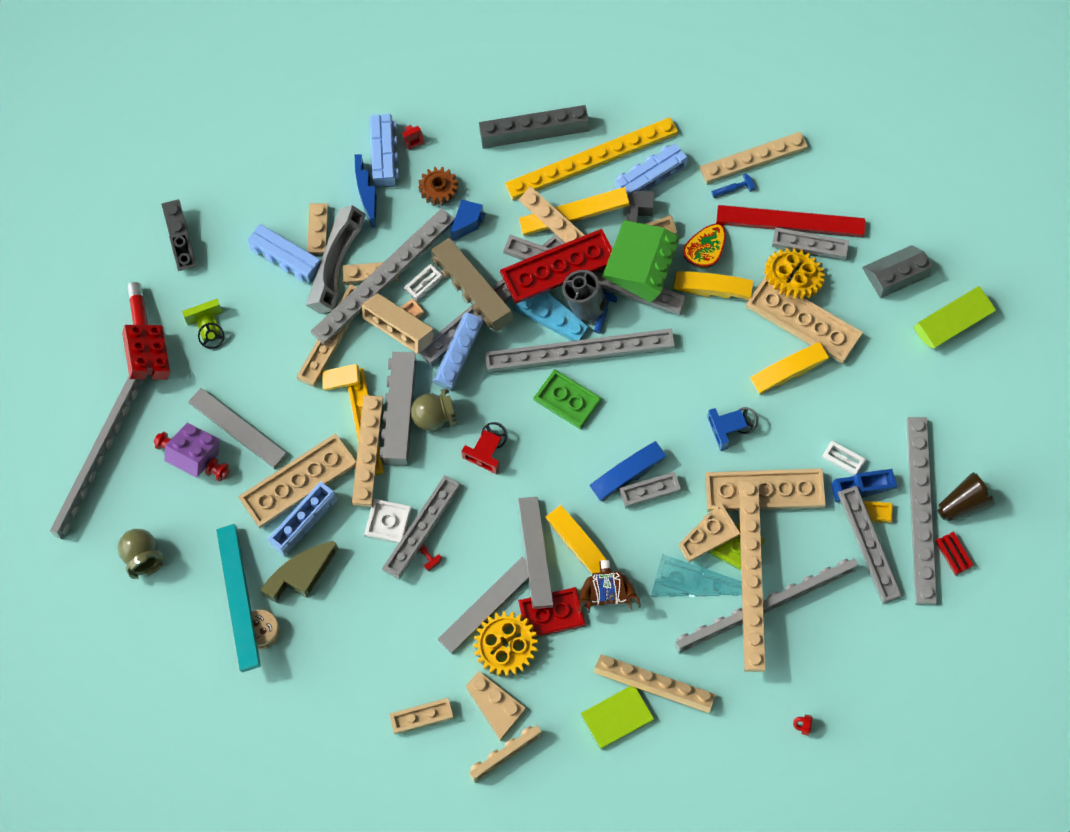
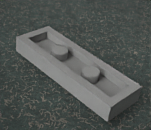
M672 472L621 487L619 491L625 508L681 492V487L676 473Z

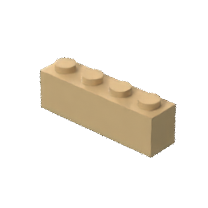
M375 294L362 304L363 319L415 353L419 354L433 343V328L380 294Z

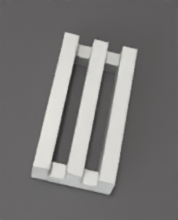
M430 264L404 287V290L418 302L444 278V275ZM431 271H433V273H431V274H430L427 278H425L415 289L412 290V288H413L419 281H421L428 273H430Z
M834 441L830 442L822 456V459L853 476L860 471L866 460ZM834 448V449L838 450L839 452H841V453H843V454L849 456L850 458H852V459L858 461L859 464H857V463L851 461V460L848 459L847 457H845V456H843V455H840L839 453H837V452H835V451H833V450H831V449Z

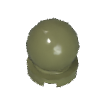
M448 388L441 389L439 396L434 393H427L419 396L413 402L411 418L417 427L425 431H435L441 428L445 422H449L450 426L458 425L457 420L452 419L456 415L450 395L446 396L449 393Z
M131 529L126 531L119 540L117 547L119 557L127 564L126 571L131 579H139L138 575L145 573L149 576L163 567L162 561L166 559L163 553L157 550L156 539L149 531L145 529Z

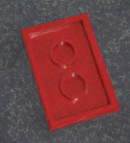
M576 587L552 592L553 608L533 609L531 597L518 600L522 620L527 618L529 621L527 626L533 625L534 629L531 632H536V637L585 626L582 608L581 613L578 611L580 600Z

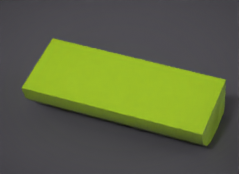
M979 285L924 318L913 328L928 347L935 348L990 315L996 309Z

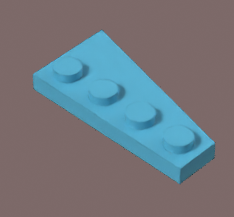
M548 291L514 306L515 312L571 341L582 340L588 330L586 324L575 317L571 311Z

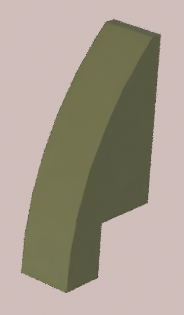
M330 541L314 546L288 560L276 570L260 589L262 595L277 603L288 587L307 598L338 551L336 542Z

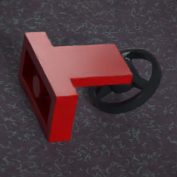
M498 422L486 424L474 449L467 445L463 447L461 451L462 458L497 474L500 469V463L492 458V455L496 449L506 443L508 438L506 428ZM489 425H498L503 429L504 433L492 430ZM505 436L504 442L498 446L502 439L501 437Z

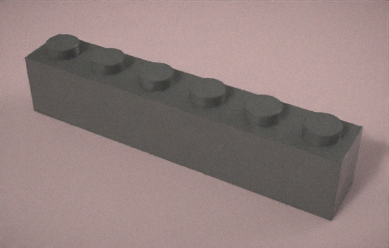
M586 105L479 122L482 148L588 132L589 119Z

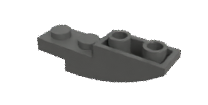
M180 200L162 203L178 272L196 267L190 235Z

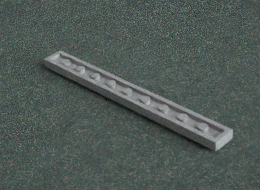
M441 208L311 330V334L322 344L326 345L362 311V304L375 294H380L453 225L455 218Z
M555 234L542 246L552 249L565 243ZM503 279L492 287L504 303L512 298ZM473 305L434 336L433 343L419 353L430 366L445 355L462 316L466 312L477 316L472 309Z
M510 235L503 253L525 260L550 250V248ZM605 268L593 272L598 277L603 289L676 315L680 314L686 296L662 288L661 293L650 303L603 278Z
M672 329L490 351L485 352L487 372L668 350L674 349L675 344Z
M128 377L50 529V532L56 538L62 539L64 534L68 533L70 522L77 515L79 504L86 498L87 489L90 483L94 482L96 471L103 464L104 455L107 449L111 448L113 438L120 431L121 422L124 416L128 415L132 400L136 399L140 384L144 383L145 379H129Z
M907 417L915 605H936L927 417Z
M855 558L851 560L844 559L837 564L838 566L832 569L827 567L815 577L810 575L804 578L802 583L798 585L795 583L790 584L783 592L771 593L767 596V599L763 600V614L855 572L858 567ZM742 608L733 611L731 616L727 618L723 616L714 620V624L710 626L703 625L698 627L695 633L690 635L686 633L679 636L675 644L678 653L743 624Z

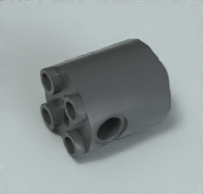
M578 270L566 277L562 290L571 312L582 321H597L607 305V300L598 277L588 270Z

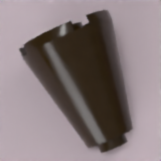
M973 472L938 505L940 509L937 511L943 520L952 521L995 506V501L992 495L988 497L987 486L978 474Z

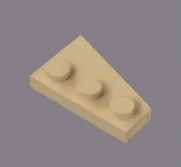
M719 501L696 528L679 543L678 547L687 562L690 563L740 536V532L721 501Z
M479 671L466 685L469 694L501 741L525 712L526 708Z

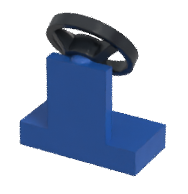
M743 407L721 416L718 415L716 408L708 410L707 418L720 451L728 449L729 440L726 434L736 431L741 434H750L758 425L757 413L748 407ZM748 410L754 414V425L750 423L751 419L747 415ZM748 426L751 427V429L747 432L740 431L742 429L747 428Z

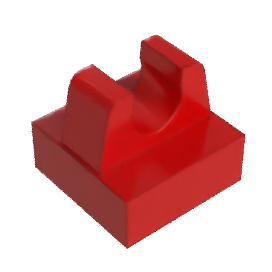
M412 125L404 127L405 132H402L408 150L425 143L419 126L414 128Z

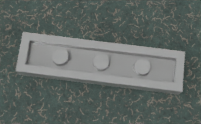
M775 228L772 247L788 248L791 251L795 248L797 252L803 250V253L846 260L849 240Z

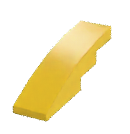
M676 271L673 290L708 298L710 295L727 299L733 296L749 300L752 294L753 280L712 273Z
M818 342L772 364L750 378L759 394H763L776 385L781 386L794 377H800L828 360L829 356L822 344Z
M559 505L545 518L590 573H599V561L607 559L570 514Z

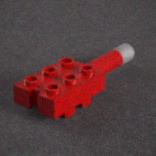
M131 282L128 284L127 289L133 325H125L122 332L129 379H145L146 375H152V379L167 380L170 367L162 325H148L142 285L139 282Z

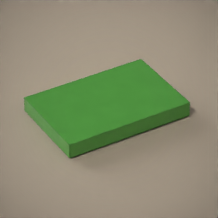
M554 369L533 397V400L581 430L602 401V398Z

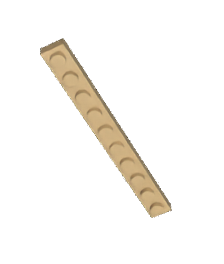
M739 481L744 672H765L759 481Z

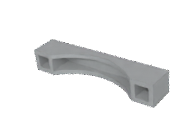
M353 205L341 208L338 211L306 306L319 314L330 312L335 307L339 295L337 280L341 263L350 244L360 232L366 216L364 212Z

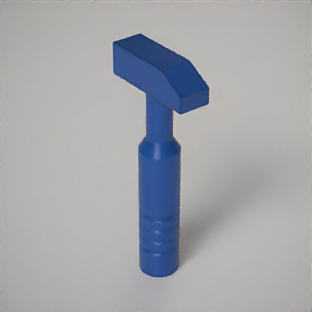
M745 173L743 174L744 182L733 183L713 190L711 194L715 198L746 185L750 192L755 190V186L751 177Z
M604 292L607 305L605 311L596 322L595 333L600 334L608 312L609 301L617 302V297L614 294Z

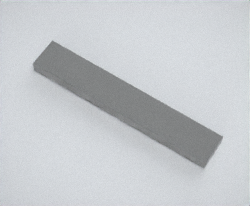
M202 388L188 401L191 406L273 469L287 456L286 452Z
M444 475L383 566L382 570L400 580L461 488L460 483Z
M857 485L839 491L837 494L881 602L885 603L901 597L902 594Z
M538 497L518 498L533 609L553 608Z
M521 557L438 638V641L451 654L477 628L482 626V621L486 622L488 616L491 617L529 580L526 560Z

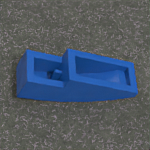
M893 469L856 473L852 477L837 478L831 483L835 502H841L837 494L839 491L856 485L861 497L897 488Z

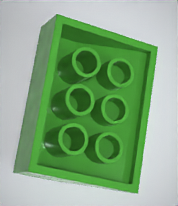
M624 220L602 277L652 303L662 291L680 236L662 227Z

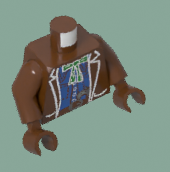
M600 560V572L592 573V576L586 578L581 588L579 613H581L582 607L588 608V613H590L591 606L628 603L630 610H632V603H637L640 608V599L637 597L634 584L627 575L621 574L620 571H612L611 560Z

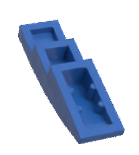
M354 154L355 174L360 199L371 226L376 227L375 186H370L369 171L363 170L362 154Z
M654 441L620 462L589 486L598 499L603 501L616 490H619V488L625 487L634 479L638 480L664 460L667 455L657 441Z

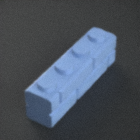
M391 114L371 115L370 128L374 186H395L396 179H399V170L395 168V163H398V153L394 152V147H397V136L393 135V132L397 131L396 121L392 120Z
M676 143L671 146L667 145L662 148L659 154L650 155L643 164L633 166L627 174H620L616 179L615 188L625 187L627 196L636 191H648L685 168L688 161L687 156Z
M259 224L255 232L248 238L250 250L257 255L261 253L268 262L272 264L275 262L279 264L283 271L294 273L298 280L302 282L305 280L310 283L317 274L321 263L319 258L264 225Z
M468 312L462 316L452 338L453 340L449 344L432 383L444 389L448 388L451 390L484 321L483 319Z
M320 481L268 538L270 545L286 557L304 537L303 535H306L330 509V506L337 501L335 493Z

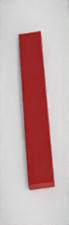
M718 205L716 223L722 225L764 229L782 228L798 232L863 238L865 233V218Z

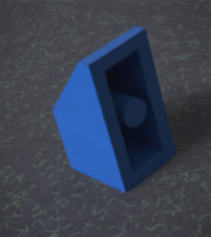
M461 200L451 229L452 240H457L479 228L480 223L484 222L486 215L483 212L482 204Z

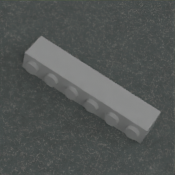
M392 352V358L388 360V370H391V374L387 376L389 393L385 394V405H388L387 411H384L383 421L386 422V429H382L384 447L381 446L380 458H383L385 465L408 466L412 422L411 407L414 398L417 363L414 352Z

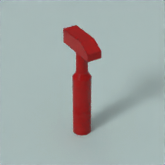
M423 544L419 551L429 560L424 565L429 572L440 563L442 557L438 554L433 558L429 554L427 547Z

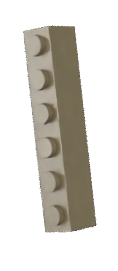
M450 238L431 249L433 254L431 259L435 266H440L445 278L452 280L451 283L455 290H460L463 293L462 297L465 302L473 305L472 309L477 316L481 315L483 317V322L487 328L491 327L496 333L514 321L510 308Z

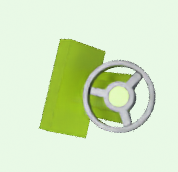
M218 299L182 311L187 325L197 323L199 328L198 340L203 347L215 349L223 343L224 331L217 324L214 317L223 313ZM216 338L222 339L216 346H206L208 341H214Z

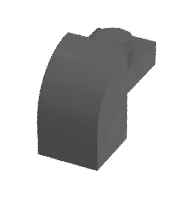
M636 191L628 196L630 206L623 208V214L626 215L627 221L637 222L638 216L653 215V191Z

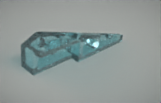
M662 554L651 597L689 595V597L738 596L742 594V581Z

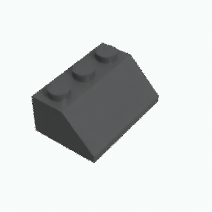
M911 245L865 265L862 269L878 296L883 298L930 277L933 265L924 251Z

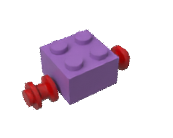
M188 422L172 439L168 438V433L166 432L158 433L154 439L157 450L165 449V462L196 478L205 470L207 476L214 474L216 475V480L220 482L223 479L225 480L230 473L229 465L226 463L218 464V459L216 458L219 455L220 439Z

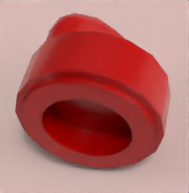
M806 714L804 717H796L793 721L794 728L802 731V735L809 736L813 717ZM798 722H803V725L799 726Z

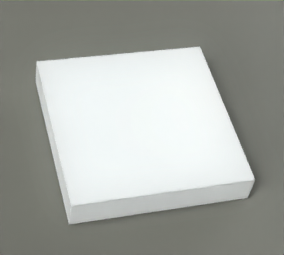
M374 499L364 536L399 544L406 533L412 506Z

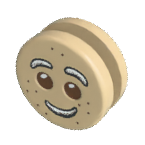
M267 610L252 611L258 649H266L278 640L280 635L279 623L276 617Z

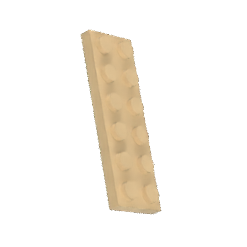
M764 278L746 303V308L809 345L820 342L828 356L843 364L863 332L805 298L801 300L797 296L794 299L792 295L787 298L786 293L780 295V290H773L774 285H768L769 280Z
M335 433L238 497L261 529L301 503L320 481L328 485L354 468L356 461Z
M823 469L705 472L707 512H711L719 501H721L726 511H739V481H759L760 510L825 508L826 506Z

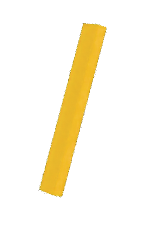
M623 187L554 208L572 223L630 206L626 189ZM534 214L519 218L524 236L549 229Z
M359 368L360 384L348 386L358 442L364 395L369 396L364 368ZM379 446L376 475L385 474L382 458H380Z

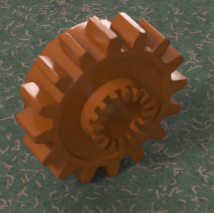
M434 167L432 172L428 169L427 175L422 174V179L419 180L418 188L421 198H426V203L431 202L433 206L436 204L443 206L444 203H450L451 199H455V193H458V180H456L455 174L451 175L450 169L446 172L444 167H441L440 170Z

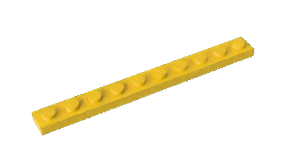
M669 117L505 182V186L512 200L520 198L530 186L538 191L676 136L678 131Z

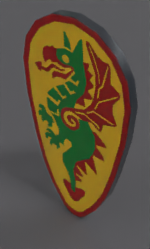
M715 223L704 227L689 239L683 249V256L688 263L699 268H709L719 261L726 238L723 225Z

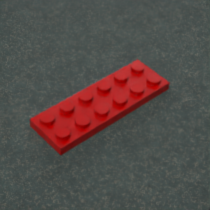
M599 229L500 269V274L515 304H518L562 286L566 277L572 272L578 270L596 272L606 268L612 247L603 229Z

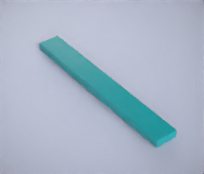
M235 524L216 529L239 669L243 673L261 667L238 530Z

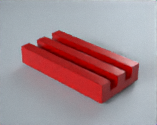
M954 531L949 535L936 539L935 542L954 575L973 567V563ZM950 539L952 540V542L954 543L955 547L957 548V550H958L959 554L961 555L962 559L964 560L966 566L964 565L963 561L961 560L960 556L958 555V553H957L956 549L954 548L953 544L951 543ZM943 542H946L947 546L949 547L953 557L956 559L958 565L960 566L959 569L955 565L953 559L948 553Z

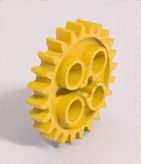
M786 248L785 252L779 249L778 253L773 252V255L769 256L765 264L764 273L766 274L765 279L769 280L768 285H774L773 290L779 289L780 295L786 293L787 298L792 295L794 299L799 296L803 300L804 296L810 298L811 294L815 296L817 291L820 292L825 281L824 268H819L821 263H815V257L809 258L810 253L804 255L803 250L798 253L795 248L792 252Z
M503 611L502 617L495 613V619L488 616L489 623L487 624L482 621L481 623L484 628H477L480 636H474L478 643L473 644V647L479 649L474 654L481 656L477 661L479 663L485 662L483 668L486 670L490 667L489 672L491 674L497 670L499 677L502 675V672L505 673L506 677H509L510 671L516 676L517 669L524 672L523 665L525 664L530 667L531 665L528 660H535L532 652H538V649L533 647V645L539 644L538 640L533 639L537 636L536 632H531L534 629L533 625L527 626L529 621L527 618L522 621L521 614L515 618L514 612L507 616L506 612ZM506 627H514L511 634H504ZM491 637H496L497 642L492 646L488 645V640ZM505 640H506V641L508 642V644H509V646H508L507 648H506V647L504 646V644H503V642H504ZM517 643H524V648L521 651L515 650ZM505 653L508 655L506 661H498V657L501 654Z

